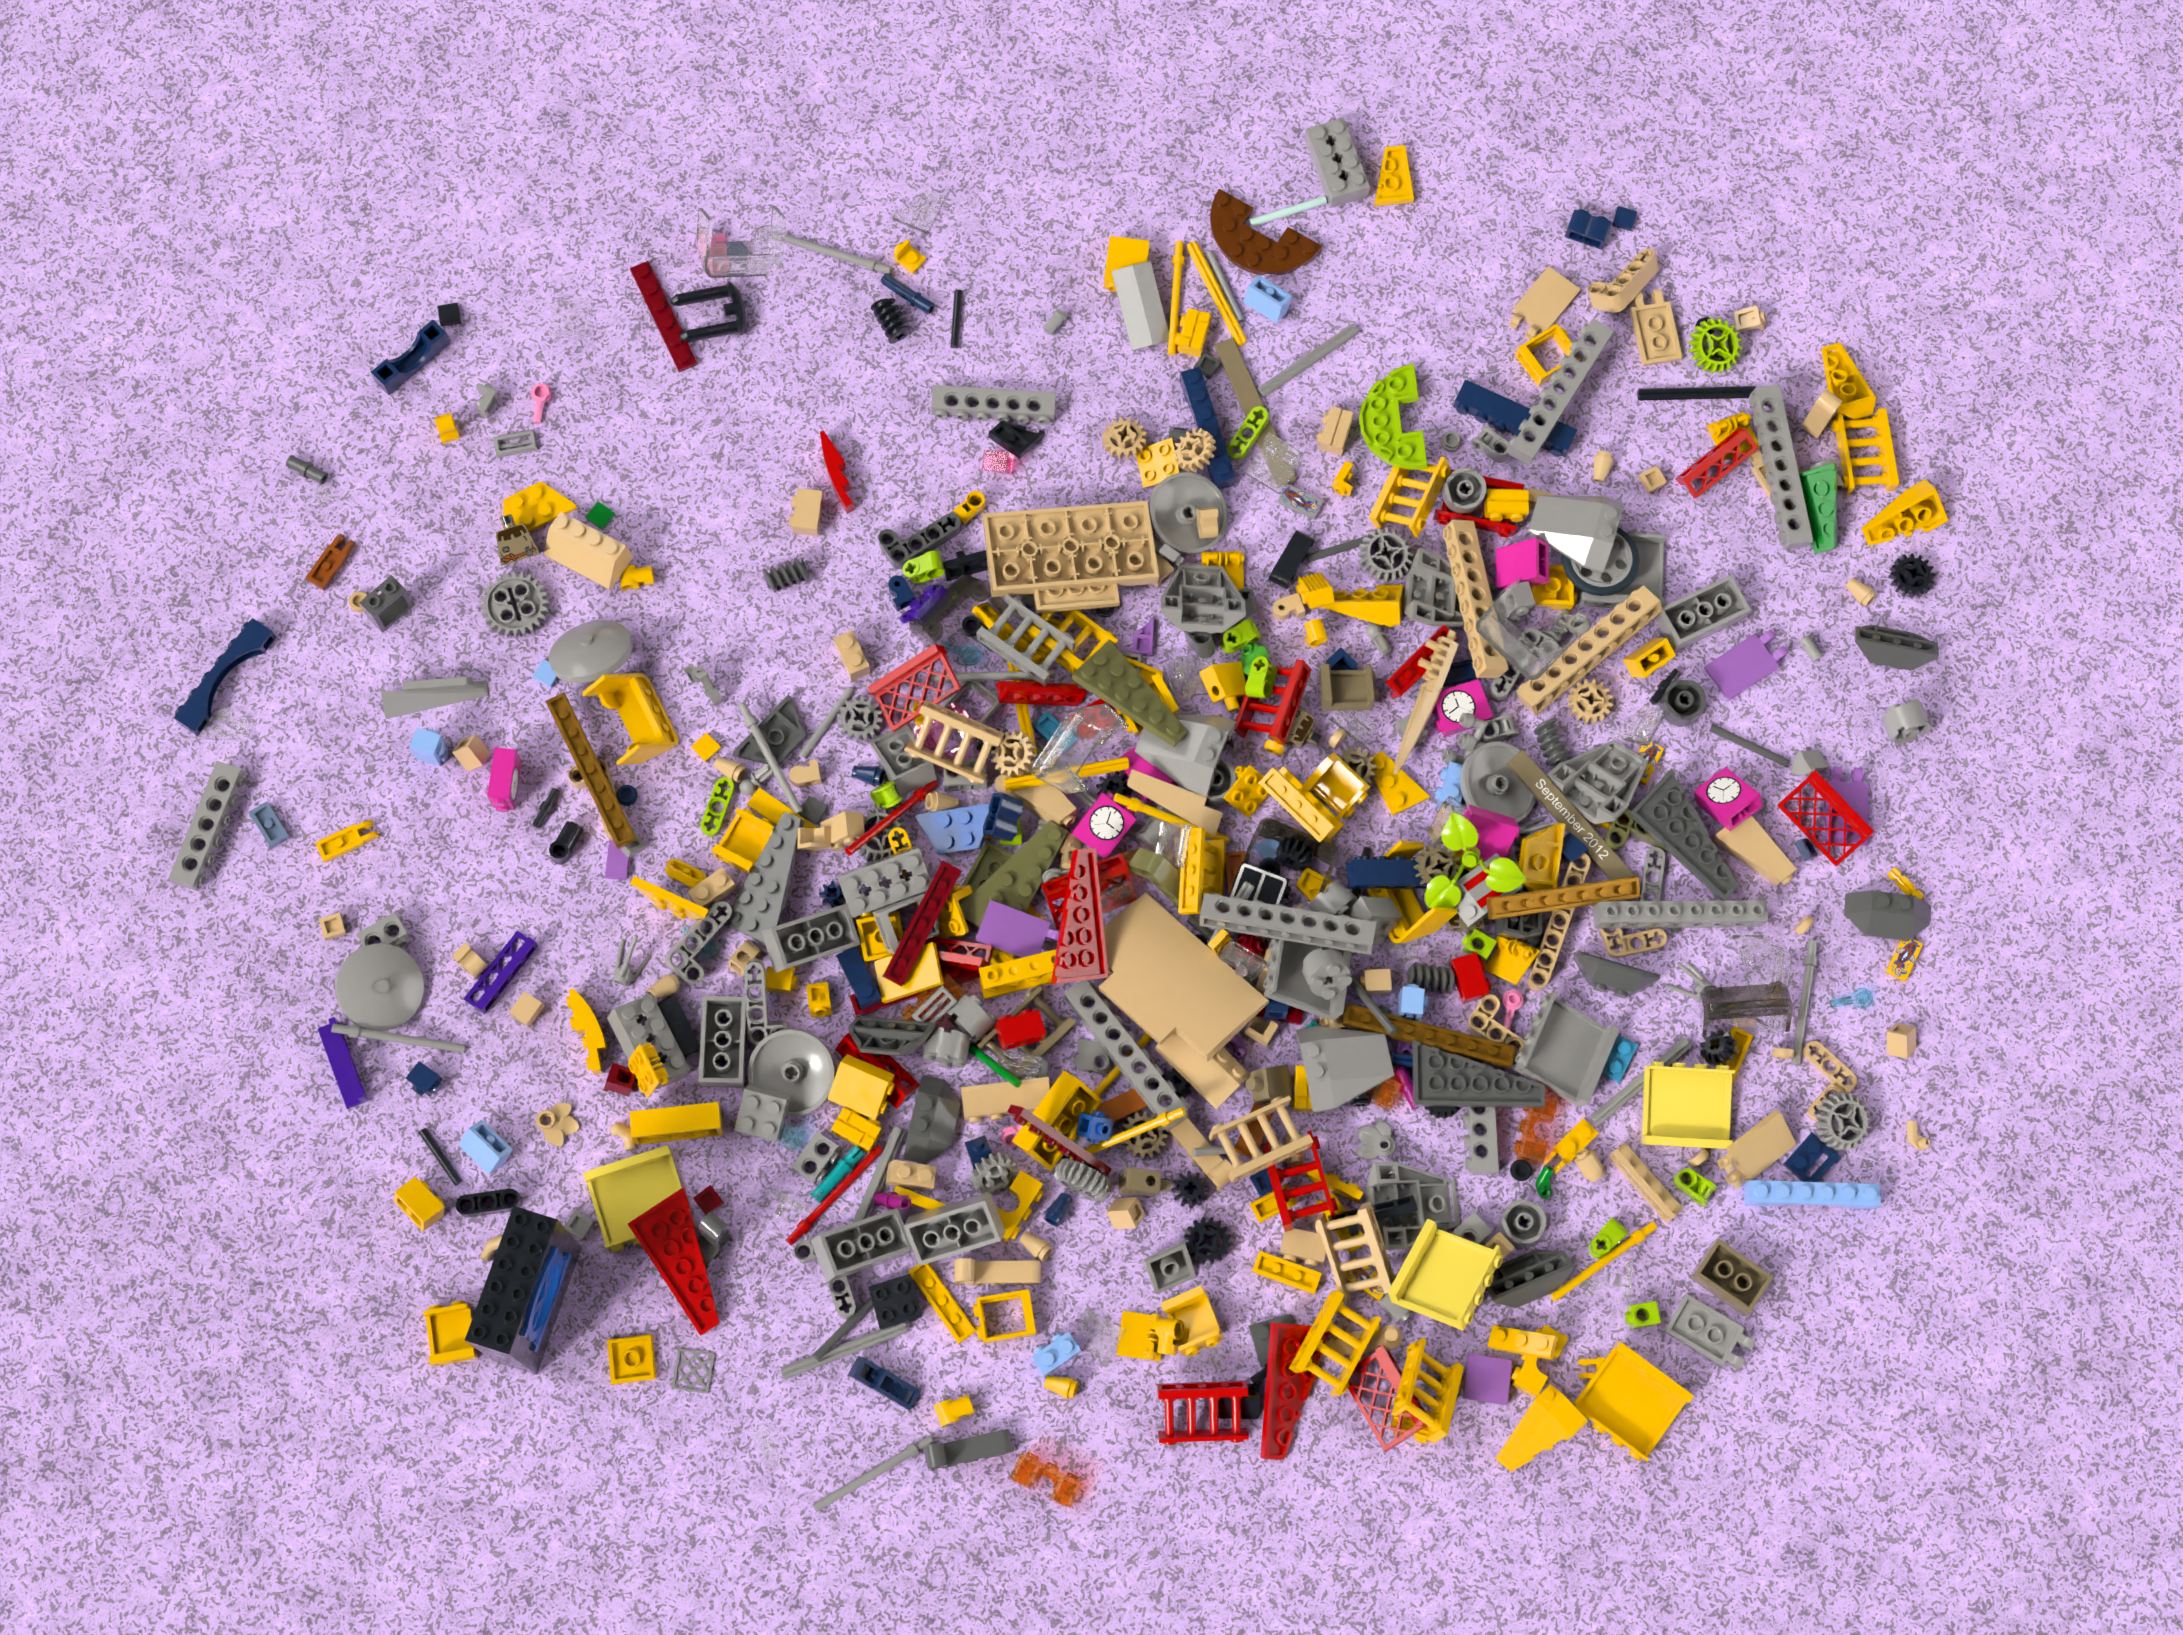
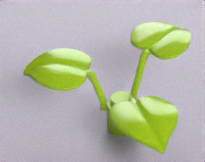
M1452 812L1443 827L1441 838L1443 844L1450 850L1458 851L1463 848L1462 864L1452 881L1443 874L1437 875L1430 880L1425 891V902L1429 908H1454L1461 900V890L1454 884L1465 867L1473 868L1480 864L1484 872L1488 874L1486 878L1487 886L1496 892H1509L1518 888L1525 882L1526 876L1514 861L1505 857L1494 859L1489 869H1487L1483 859L1480 858V850L1475 847L1478 842V832L1475 826L1464 816Z

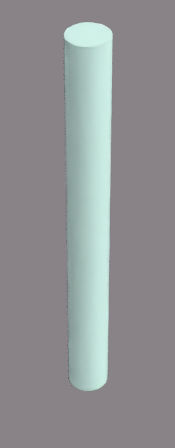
M1325 196L1249 219L1251 227L1327 204Z

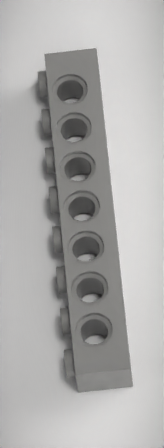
M1594 318L1590 324H1584L1579 333L1582 335L1581 338L1574 340L1569 348L1572 352L1569 356L1565 354L1559 365L1562 368L1559 372L1554 371L1549 380L1551 385L1549 388L1545 386L1539 395L1541 398L1539 404H1533L1529 411V414H1531L1530 418L1522 421L1518 428L1521 432L1518 436L1514 434L1508 444L1511 447L1508 452L1509 455L1530 466L1607 345L1614 330ZM1586 341H1590L1594 345L1590 346L1586 343ZM1576 357H1581L1584 361H1578ZM1565 373H1571L1574 377H1568ZM1555 389H1561L1564 393H1558ZM1546 404H1549V405H1551L1554 409H1548V408H1546L1545 405H1546ZM1539 420L1543 423V425H1537L1535 421ZM1524 437H1531L1533 441L1529 442Z
M1780 384L1756 387L1749 396V403L1753 407V422L1757 426L1759 433L1757 441L1763 452L1761 457L1762 463L1766 466V482L1770 485L1771 490L1770 502L1775 508L1774 520L1779 527L1778 539L1783 546V550L1807 547L1813 542ZM1764 406H1768L1771 412H1767ZM1768 425L1773 426L1775 432L1769 430ZM1772 444L1776 445L1779 451L1774 450ZM1776 464H1780L1783 468V471L1779 470L1776 467ZM1780 483L1785 484L1787 490H1783ZM1784 503H1788L1791 506V510H1788ZM1789 523H1793L1796 530L1791 529Z
M1204 893L1199 926L1371 955L1377 922L1366 918H1350L1347 915H1332L1324 911H1308L1301 907L1290 908L1282 904L1273 905L1259 900L1249 901L1243 900L1240 897H1225L1217 893ZM1220 910H1227L1228 912L1222 913ZM1247 913L1249 916H1242L1241 914ZM1263 917H1269V918H1271V919H1270V920H1264V919H1262V918H1263ZM1289 920L1293 923L1287 924L1284 923V921ZM1312 924L1314 927H1307L1305 925ZM1327 928H1334L1335 930L1329 931ZM1354 931V932H1356L1357 934L1352 935V934H1349L1348 932Z
M1766 900L1602 901L1593 907L1594 929L1762 927L1768 922Z
M1087 980L1080 981L1064 992L1065 1000L1153 1114L1158 1117V1114L1166 1111L1171 1112L1181 1107L1185 1109V1116L1175 1119L1171 1124L1164 1126L1168 1132L1189 1117V1105L1183 1097L1178 1098L1174 1093L1176 1089L1169 1080L1166 1082L1163 1079V1072L1157 1064L1152 1065L1149 1061L1150 1056L1143 1047L1141 1049L1138 1047L1134 1034L1131 1031L1127 1033L1123 1028L1125 1024L1118 1015L1114 1016L1110 1011L1112 1008L1105 998L1102 1000L1098 996L1099 991L1092 982L1089 984ZM1088 1001L1095 1003L1092 1007L1084 1006ZM1101 1017L1108 1019L1103 1024L1097 1022ZM1112 1034L1120 1035L1117 1040L1109 1038ZM1125 1050L1133 1051L1131 1056L1122 1055ZM1139 1066H1143L1146 1068V1070L1142 1073H1137L1135 1071V1069ZM1151 1083L1159 1084L1157 1089L1152 1090L1148 1088ZM1165 1099L1172 1101L1169 1106H1163L1161 1102Z

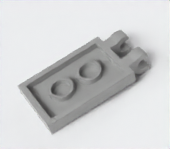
M1687 1293L1664 1331L1721 1367L1727 1362L1737 1370L1742 1367L1745 1360L1731 1353L1736 1343L1748 1351L1755 1344L1754 1340L1742 1334L1745 1329L1744 1327Z

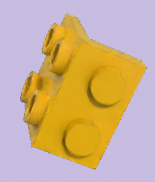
M960 883L954 885L937 918L940 924L938 928L939 938L968 933L969 930L958 900L973 893L970 885L961 886Z

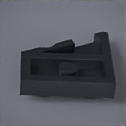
M1001 421L989 431L988 438L1021 459L1044 438L1045 432L1039 430L1038 433L1027 431L1025 426Z

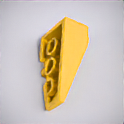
M1404 584L1376 585L1377 590L1369 592L1364 587L1353 591L1352 594H1348L1345 590L1333 591L1335 603L1322 606V608L1388 627L1400 625L1403 616Z
M1550 1384L1533 1401L1497 1455L1496 1460L1512 1472L1533 1460L1535 1455L1545 1449L1547 1451L1554 1448L1553 1445L1562 1439L1566 1441L1572 1438L1588 1420L1560 1391Z

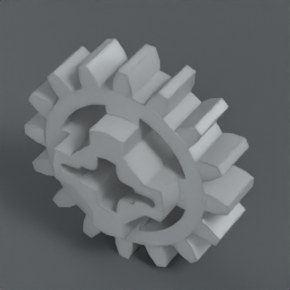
M861 696L860 701L853 697L852 703L846 700V707L840 706L839 708L842 714H837V720H840L837 723L838 728H843L841 730L842 735L848 733V740L855 737L857 743H859L860 738L867 742V736L870 735L872 738H875L874 731H881L878 725L883 724V719L879 718L882 716V711H877L879 708L878 704L872 706L871 698L865 702L864 696ZM849 713L851 718L848 720V723H846V717ZM856 716H857V717L859 716V718H863V719H864V723H863V721L861 722L860 720H857V721H856ZM872 716H874V722L871 726L869 719H871Z
M1000 1152L996 1156H993L991 1153L988 1159L981 1158V1164H975L977 1169L971 1170L973 1176L970 1179L977 1191L980 1190L981 1194H984L986 1191L991 1194L993 1191H996L999 1194L1000 1189L1007 1190V1185L1013 1183L1012 1178L1017 1177L1016 1172L1019 1169L1013 1157H1009L1008 1153H1005L1003 1156Z

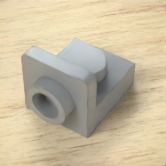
M478 383L476 388L478 393L483 396L478 400L477 409L480 416L488 419L499 397L494 387L489 384L482 385Z

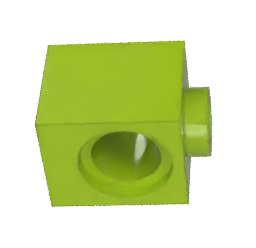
M1474 929L1472 934L1467 932L1462 944L1465 946L1462 951L1468 955L1477 952L1478 958H1482L1483 963H1485L1497 941ZM1479 941L1483 948H1474L1472 942Z
M1656 1301L1630 1305L1624 1313L1626 1324L1631 1326V1330L1655 1326L1661 1323ZM1638 1310L1646 1314L1645 1321H1640L1637 1318Z

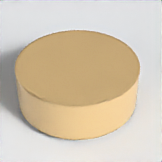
M363 591L354 592L349 598L351 609L358 613L364 612L359 602L368 594Z
M1342 728L1337 729L1329 740V746L1336 750L1345 740L1347 732Z
M1808 914L1805 915L1793 930L1797 934L1802 935L1809 929L1814 919Z
M1773 1048L1772 1057L1777 1059H1793L1794 1049Z
M1705 1148L1699 1150L1688 1160V1163L1694 1168L1709 1157L1708 1151Z

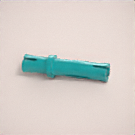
M854 1145L842 1160L839 1159L837 1161L838 1164L810 1195L813 1198L818 1195L815 1200L821 1203L847 1173L852 1171L854 1165L865 1154Z

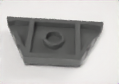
M789 694L758 725L779 766L806 739L805 731ZM752 732L733 751V755L736 757L768 764Z

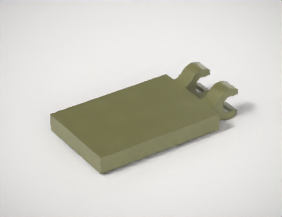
M986 841L961 886L970 885L972 892L976 891L1014 854ZM970 895L962 898L959 902V905H961Z

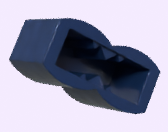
M1574 209L1565 237L1602 250L1612 222L1604 216H1592L1586 210Z
M994 793L990 800L989 813L984 822L983 834L1002 841L1012 842L1018 832L1017 821L1023 813V800L1004 793Z

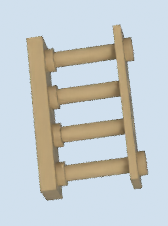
M925 700L919 711L925 719L916 742L909 741L904 751L909 752V755L914 758H923L965 776L972 783L983 784L988 774L982 772L991 747L999 746L1005 733ZM937 720L943 723L944 729L935 751L923 747L932 722ZM956 728L963 731L964 737L953 760L944 756L943 752L952 729ZM977 737L983 740L984 744L974 768L962 762L972 738Z
M1279 1096L1270 1102L1271 1104L1225 1125L1222 1122L1212 1127L1209 1135L1210 1141L1219 1137L1233 1164L1228 1175L1232 1183L1311 1148L1313 1140L1310 1134L1304 1137L1299 1135L1285 1108L1291 1101L1290 1096L1285 1098ZM1276 1111L1291 1137V1143L1284 1146L1282 1143H1279L1266 1118L1267 1115ZM1256 1120L1259 1121L1272 1146L1271 1152L1267 1154L1260 1153L1247 1124ZM1239 1129L1253 1156L1252 1160L1245 1164L1243 1161H1240L1227 1133Z
M1371 1202L1363 1203L1358 1209L1357 1215L1327 1221L1325 1213L1320 1214L1315 1222V1228L1318 1235H1321L1336 1281L1335 1289L1345 1294L1342 1299L1343 1303L1348 1302L1351 1292L1380 1286L1383 1287L1384 1294L1388 1293L1395 1280V1276ZM1358 1223L1363 1225L1365 1233L1362 1236L1334 1242L1331 1233L1332 1229ZM1364 1244L1370 1247V1256L1342 1263L1337 1252L1338 1250ZM1369 1265L1376 1266L1377 1277L1347 1283L1344 1271Z

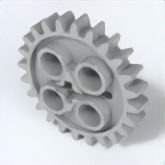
M512 571L511 577L504 573V579L502 580L496 576L497 583L489 582L491 589L484 588L487 596H481L482 601L485 603L480 604L481 609L485 610L481 614L483 618H486V624H491V630L497 629L498 635H502L505 632L507 638L513 633L517 639L519 633L526 637L527 630L534 633V626L541 628L539 620L546 621L543 614H549L546 606H549L550 603L546 600L548 598L547 592H543L545 590L544 586H539V580L535 579L532 581L531 574L525 578L523 572L519 574V577H516L514 571ZM509 589H512L513 595L517 602V607L521 615V621L517 620V616L513 608V603L508 592ZM519 590H527L524 595H517ZM500 596H507L503 602L497 601ZM527 608L533 609L530 614L523 613ZM505 615H513L510 620H503Z

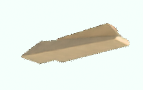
M1133 769L1131 770L1127 781L1128 787L1197 827L1206 829V832L1211 835L1216 834L1223 813L1204 806L1206 797Z

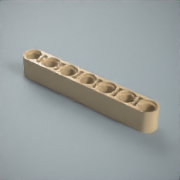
M1584 853L1578 859V861L1584 864V868H1578L1575 863L1569 862L1560 887L1570 886L1568 884L1570 879L1574 880L1577 884H1584L1591 863L1587 854ZM1575 907L1553 910L1551 912L1538 948L1540 952L1534 959L1527 979L1528 987L1531 990L1541 991L1548 984ZM1554 918H1560L1564 925H1556ZM1547 938H1554L1557 945H1550L1547 942ZM1540 957H1547L1550 964L1544 965L1540 961ZM1533 977H1541L1543 984H1536Z

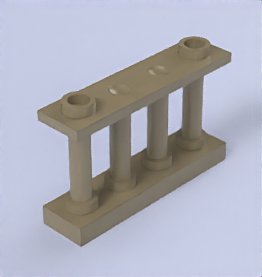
M1041 986L1036 990L1032 988L1024 996L1026 999L1010 1015L1012 1017L1020 1015V1012L1034 1003L1056 1025V1030L1051 1035L1047 1033L1045 1039L1039 1041L1040 1045L1035 1050L1033 1048L1030 1049L1027 1045L1017 1047L1024 1054L1025 1058L1020 1065L1018 1063L1015 1064L993 1042L998 1036L996 1029L990 1034L986 1033L978 1041L979 1044L977 1045L980 1050L987 1047L1009 1069V1072L1019 1079L1027 1074L1076 1027V1021L1071 1016L1067 1020L1061 1019L1039 997L1043 993Z

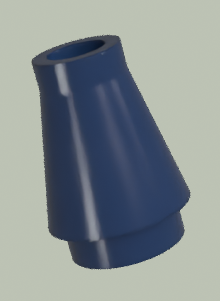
M854 765L852 778L861 780L874 787L876 785L881 786L883 783L885 772L880 766Z
M1060 1193L1059 1197L1044 1212V1220L1055 1227L1063 1224L1072 1198L1065 1193Z

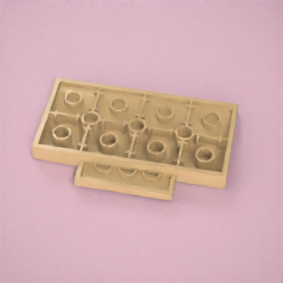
M1147 501L982 514L992 597L1033 594L1036 613L1116 607L1120 604L1118 587L1157 584L1159 572Z
M1144 893L1104 926L1108 972L1111 975L1099 986V990L1160 1045L1175 1032L1208 1062L1269 1003V1000L1147 893Z

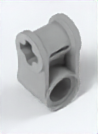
M1484 425L1479 435L1470 441L1473 447L1497 463L1506 461L1509 456V442L1489 426ZM1496 449H1502L1504 453H1499Z
M1508 713L1498 718L1487 720L1486 729L1492 732V736L1483 733L1479 741L1484 743L1490 741L1497 742L1518 736L1520 732L1516 729L1513 722V714Z

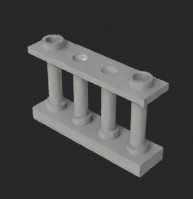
M1006 595L1004 597V602L1007 606L1006 610L991 629L988 628L986 630L984 627H980L976 632L977 640L1045 687L1050 681L1049 667L1065 647L1071 651L1075 649L1074 638L1067 632L1062 633L1027 609L1018 598ZM1016 612L1024 620L1008 640L1002 641L998 638L997 633L1012 614ZM1032 623L1041 632L1026 651L1020 653L1014 649V645ZM1049 635L1058 643L1043 663L1037 665L1031 661V657Z

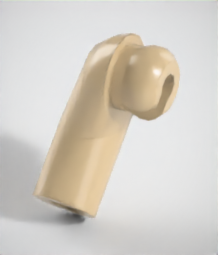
M1907 1121L1908 1142L1917 1150L1924 1151L1930 1147V1140L1918 1134V1122Z
M502 1235L487 1241L480 1258L490 1262L495 1250L498 1249Z

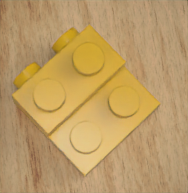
M1549 565V583L1531 587L1536 603L1534 606H1547L1551 610H1571L1573 605L1577 603V592H1574V584L1567 577L1563 565Z
M895 910L888 913L896 938L900 941L903 937L899 911ZM872 911L856 917L864 962L892 956L893 953L886 950Z

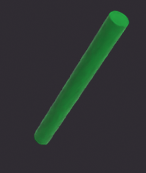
M970 1042L969 1052L1016 1088L1021 1086L1022 1081Z

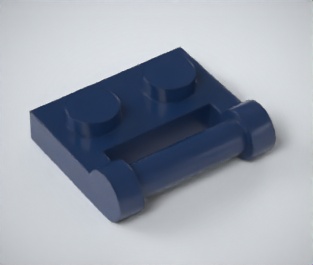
M1811 1132L1783 1165L1802 1182H1819L1834 1163L1837 1164L1841 1160V1156L1831 1150ZM1824 1153L1828 1158L1811 1177H1808L1805 1173Z

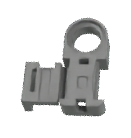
M1153 538L1155 553L1173 564L1175 571H1177L1179 566L1184 564V558L1180 557V553L1167 544H1162Z
M1563 609L1554 619L1556 625L1551 630L1543 629L1542 632L1559 642L1562 638L1561 636L1568 631L1567 629L1571 633L1581 635L1591 628L1592 623L1583 613L1577 612L1573 616L1570 615L1567 609Z
M691 663L683 668L692 684L695 682L703 684L701 688L706 697L711 699L713 706L723 701L720 693L702 666L696 668Z

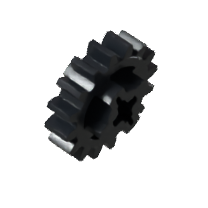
M1911 553L1907 558L1904 554L1900 559L1897 558L1894 565L1890 568L1891 573L1888 578L1893 579L1890 585H1896L1895 592L1897 593L1901 590L1903 592L1902 597L1909 594L1910 598L1913 599L1917 594L1920 598L1924 593L1927 594L1930 587L1934 584L1932 579H1934L1936 574L1931 573L1934 567H1928L1927 563L1929 560L1927 559L1923 562L1921 560L1922 555L1915 558L1914 554Z
M1204 1217L1201 1218V1223L1194 1220V1228L1188 1226L1187 1231L1190 1234L1184 1235V1239L1188 1240L1185 1243L1186 1247L1190 1248L1188 1251L1189 1256L1194 1254L1193 1261L1196 1262L1198 1259H1201L1202 1265L1206 1261L1213 1265L1214 1259L1221 1262V1254L1227 1256L1228 1252L1225 1248L1231 1247V1243L1227 1242L1231 1235L1225 1234L1228 1227L1221 1228V1220L1213 1223V1217L1210 1218L1209 1222H1206ZM1205 1227L1214 1228L1215 1231H1208ZM1196 1232L1199 1239L1198 1242L1195 1245H1193V1235ZM1204 1236L1206 1238L1214 1237L1211 1241V1246L1208 1243L1201 1245L1204 1241ZM1219 1238H1222V1246L1219 1250L1216 1243ZM1202 1250L1208 1251L1211 1255H1203L1199 1252Z

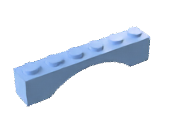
M1749 1180L1744 1183V1206L1819 1205L1849 1209H1876L1881 1206L1880 1184Z

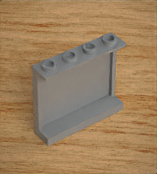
M1629 531L1628 534L1635 542L1640 558L1639 570L1634 581L1623 591L1609 596L1591 595L1579 589V606L1615 608L1617 604L1623 603L1629 598L1634 590L1644 585L1660 600L1662 607H1664L1663 555L1666 535H1660V533L1656 532L1640 534L1638 531ZM1614 541L1612 549L1619 550L1620 544ZM1617 560L1615 562L1618 569L1626 568L1624 561ZM1581 569L1583 576L1590 577L1592 575L1590 569ZM1603 573L1601 575L1603 582L1609 583L1612 581V577L1609 574Z
M1287 920V921H1284V923H1287V924L1293 923V922H1290V921H1288V920ZM1272 938L1269 945L1271 954L1266 964L1268 973L1263 984L1265 988L1264 997L1332 1021L1342 1015L1347 986L1332 999L1326 1000L1312 993L1302 973L1305 957L1319 947ZM1343 950L1341 951L1343 958L1350 969L1352 952Z
M1554 991L1541 998L1539 1012L1535 1014L1531 1021L1533 1026L1524 1037V1047L1515 1058L1517 1063L1514 1070L1535 1082L1545 1085L1546 1089L1577 1107H1582L1589 1104L1620 1029L1614 1025L1606 1028L1557 999L1556 995L1558 992Z

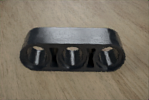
M1296 530L1274 566L1268 580L1287 590L1290 580L1292 581L1295 577L1300 563L1302 564L1305 560L1307 552L1313 546L1315 539Z
M675 994L657 1002L684 1058L699 1051L700 1043Z
M510 1188L467 1194L457 1199L455 1207L462 1216L467 1218L511 1212L513 1206L521 1207L522 1197L516 1190ZM510 1195H516L517 1197L513 1205L506 1204V1199ZM489 1198H493L494 1205L491 1208H484V1202ZM467 1201H471L472 1208L467 1212L462 1211V1205Z

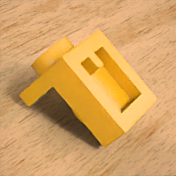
M908 239L903 243L900 242L894 249V260L912 274L926 261V257L911 247Z
M1347 460L1332 484L1334 491L1341 496H1350L1353 490V486L1348 484L1354 474L1351 472L1353 464Z
M828 982L806 985L811 1018L832 1015Z

